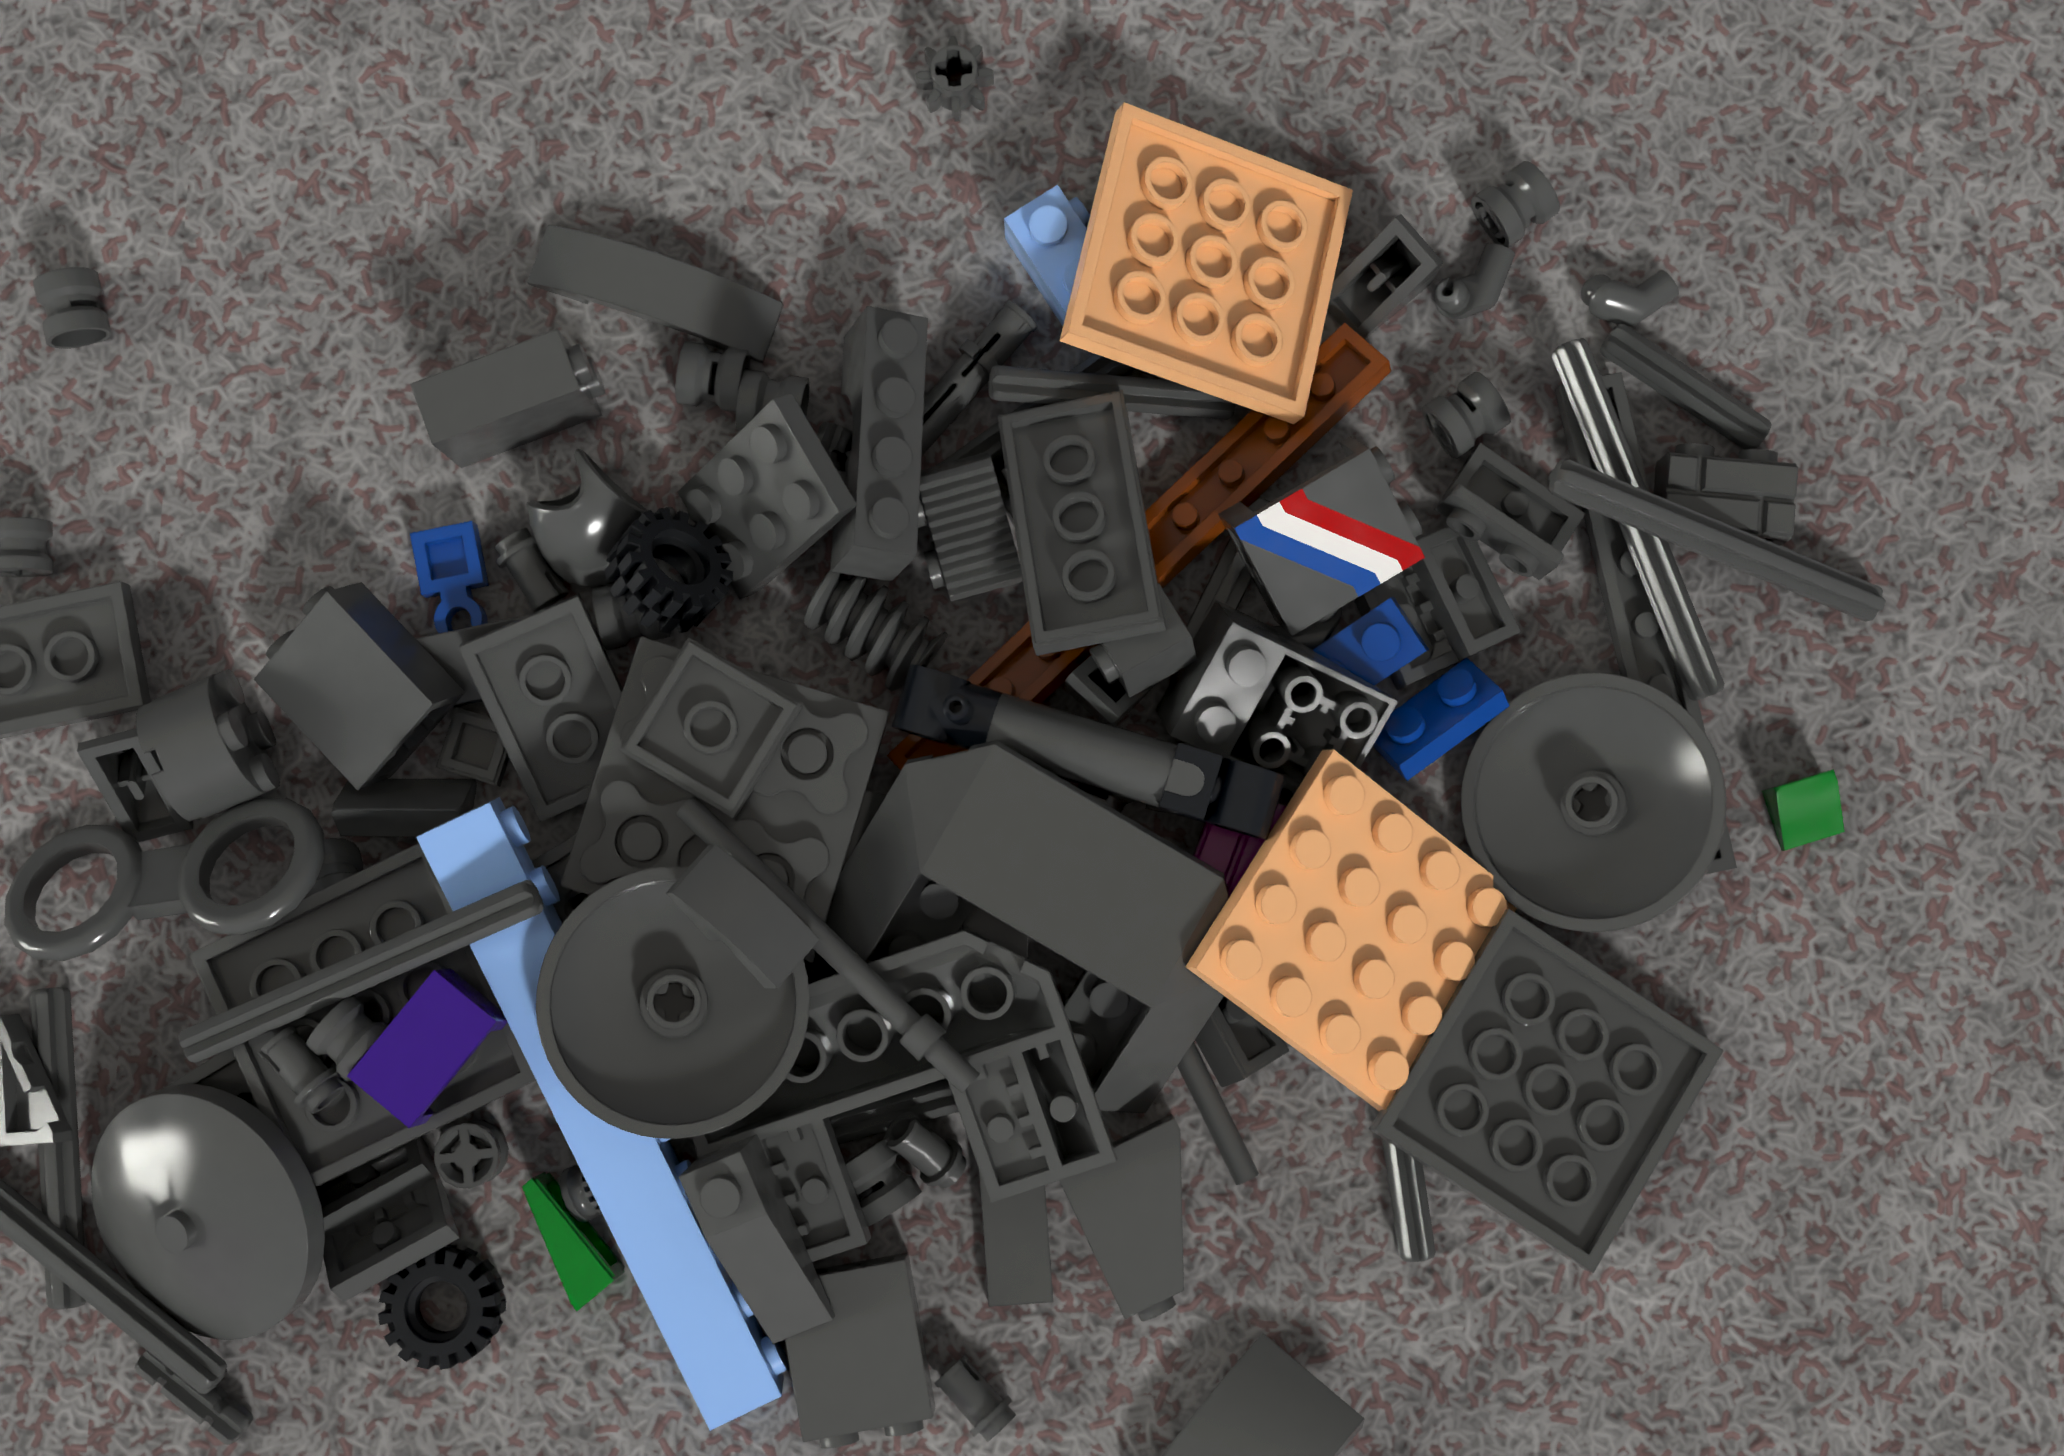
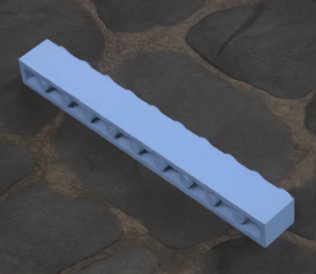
M498 797L417 836L416 838L452 911H456L525 880H531L539 891L544 905V909L540 914L469 945L709 1430L711 1431L781 1397L784 1381L782 1372L789 1370L785 1352L780 1342L773 1344L768 1336H764L755 1315L704 1237L679 1179V1176L691 1165V1162L685 1160L679 1163L669 1142L670 1139L653 1138L630 1133L612 1126L590 1113L565 1089L547 1060L537 1026L536 993L545 954L553 937L562 925L553 906L554 903L560 901V897L547 869L543 865L535 868L524 847V844L530 842L531 838L519 811L515 806L506 809L501 798Z

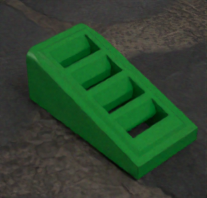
M543 1172L531 1178L522 1186V1189L569 1301L577 1312L625 1272L623 1270L625 1266L590 1222H578L570 1214L563 1201L560 1185L550 1172L547 1174Z

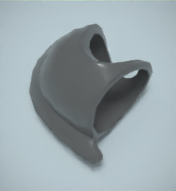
M576 449L574 458L581 477V484L578 489L571 495L556 500L529 501L526 503L537 546L543 558L556 575L570 584L594 588L615 581L606 579L605 569L610 564V562L606 561L607 556L634 520L638 519L642 513L648 510L615 484L583 450ZM666 507L670 509L671 517L673 518L676 515L675 509L673 507Z

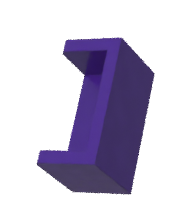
M452 969L433 970L347 1077L408 1128L425 1124L434 1113L429 1108L430 1105L491 1031L502 1030L508 1022L503 1012Z

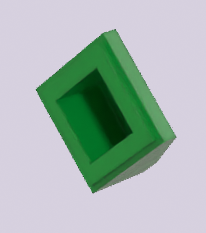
M1834 769L1762 790L1781 851L1845 832L1838 780Z

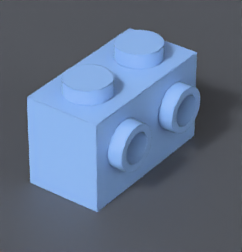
M1056 185L1005 217L1004 228L1006 241L1063 326L1090 214L1077 197L1068 201L1060 187Z

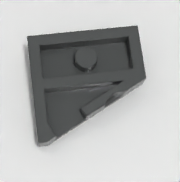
M20 1014L0 1015V1146L45 1144L73 1140L72 1129Z

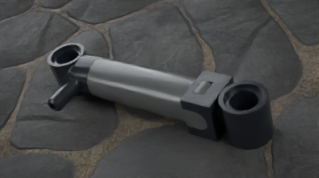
M914 664L910 665L891 726L918 737L967 750L972 745L997 740L1060 778L1262 840H1267L1286 778L1284 775L1259 766L1223 758L1222 755L1178 743V745L976 685L954 675Z

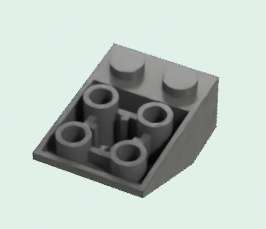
M1215 600L1193 640L1198 661L1175 673L1155 711L1170 736L1196 748L1222 755L1223 758L1245 762L1284 775L1286 778L1283 787L1295 793L1322 750L1334 749L1360 769L1397 705L1398 700L1270 625Z

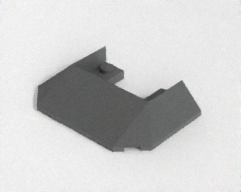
M995 740L972 745L969 750L935 758L932 754L907 760L841 871L826 924L865 962L868 959L874 961L958 932L975 905L1077 964L1084 971L1066 997L1063 1006L1101 1111L1146 1113L1224 997V995L1185 966L1225 905L1230 894L1224 873Z
M967 929L867 963L921 1017L928 1013L947 1031L943 1038L980 1073V1076L963 1093L958 1091L949 1081L948 1083L991 1203L1117 1161L1118 1158L1051 970ZM839 973L808 983L810 1004L804 1041L793 1067L777 1090L760 1107L745 1118L715 1132L692 1137L700 1158L753 1135H758L812 1262L865 1245L871 1239V1234L829 1117L945 1078L925 1057L918 1061L899 1042L903 1036Z

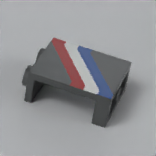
M1351 436L1340 442L1346 458L1253 512L1239 501L1218 514L1274 620L1291 636L1425 558L1416 540V537L1423 533L1418 519L1405 501L1397 503L1388 483L1395 480L1394 472L1388 460L1377 446L1370 449Z

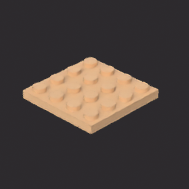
M1124 102L1115 112L1059 341L1288 423H1297L1305 416L1353 190Z
M1334 749L1322 750L1269 833L1267 840L1262 844L1185 967L1378 1111L1386 1110L1397 1089L1406 1083L1409 1069L1428 1036L1434 1033L1440 1024L1442 1012L1460 981L1468 976L1475 964V956L1491 928L1498 924L1506 909L1515 912L1517 908L1508 902L1499 890L1493 887V875L1337 751Z

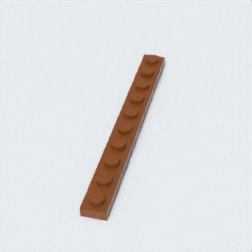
M1343 323L1319 346L1306 412L1301 420L1291 424L1251 410L1145 511L1158 584L1164 588L1226 529L1218 515L1219 513L1239 501L1246 507H1249L1391 372L1389 360L1350 326ZM1028 621L976 670L967 681L1041 704L1065 682L1066 678L1079 665L1091 656L1089 649L1098 644L1037 656L1033 648ZM909 734L887 757L902 770L907 760L932 754L935 758L966 751L967 749Z

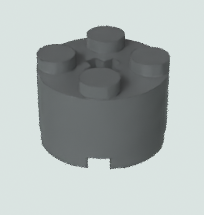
M226 669L217 674H212L158 697L137 709L136 731L142 752L146 754L155 750L163 770L152 774L167 802L183 819L192 821L211 817L280 786L277 770L266 750L276 745V738L270 723L261 711L251 714L245 703L242 687L231 670Z

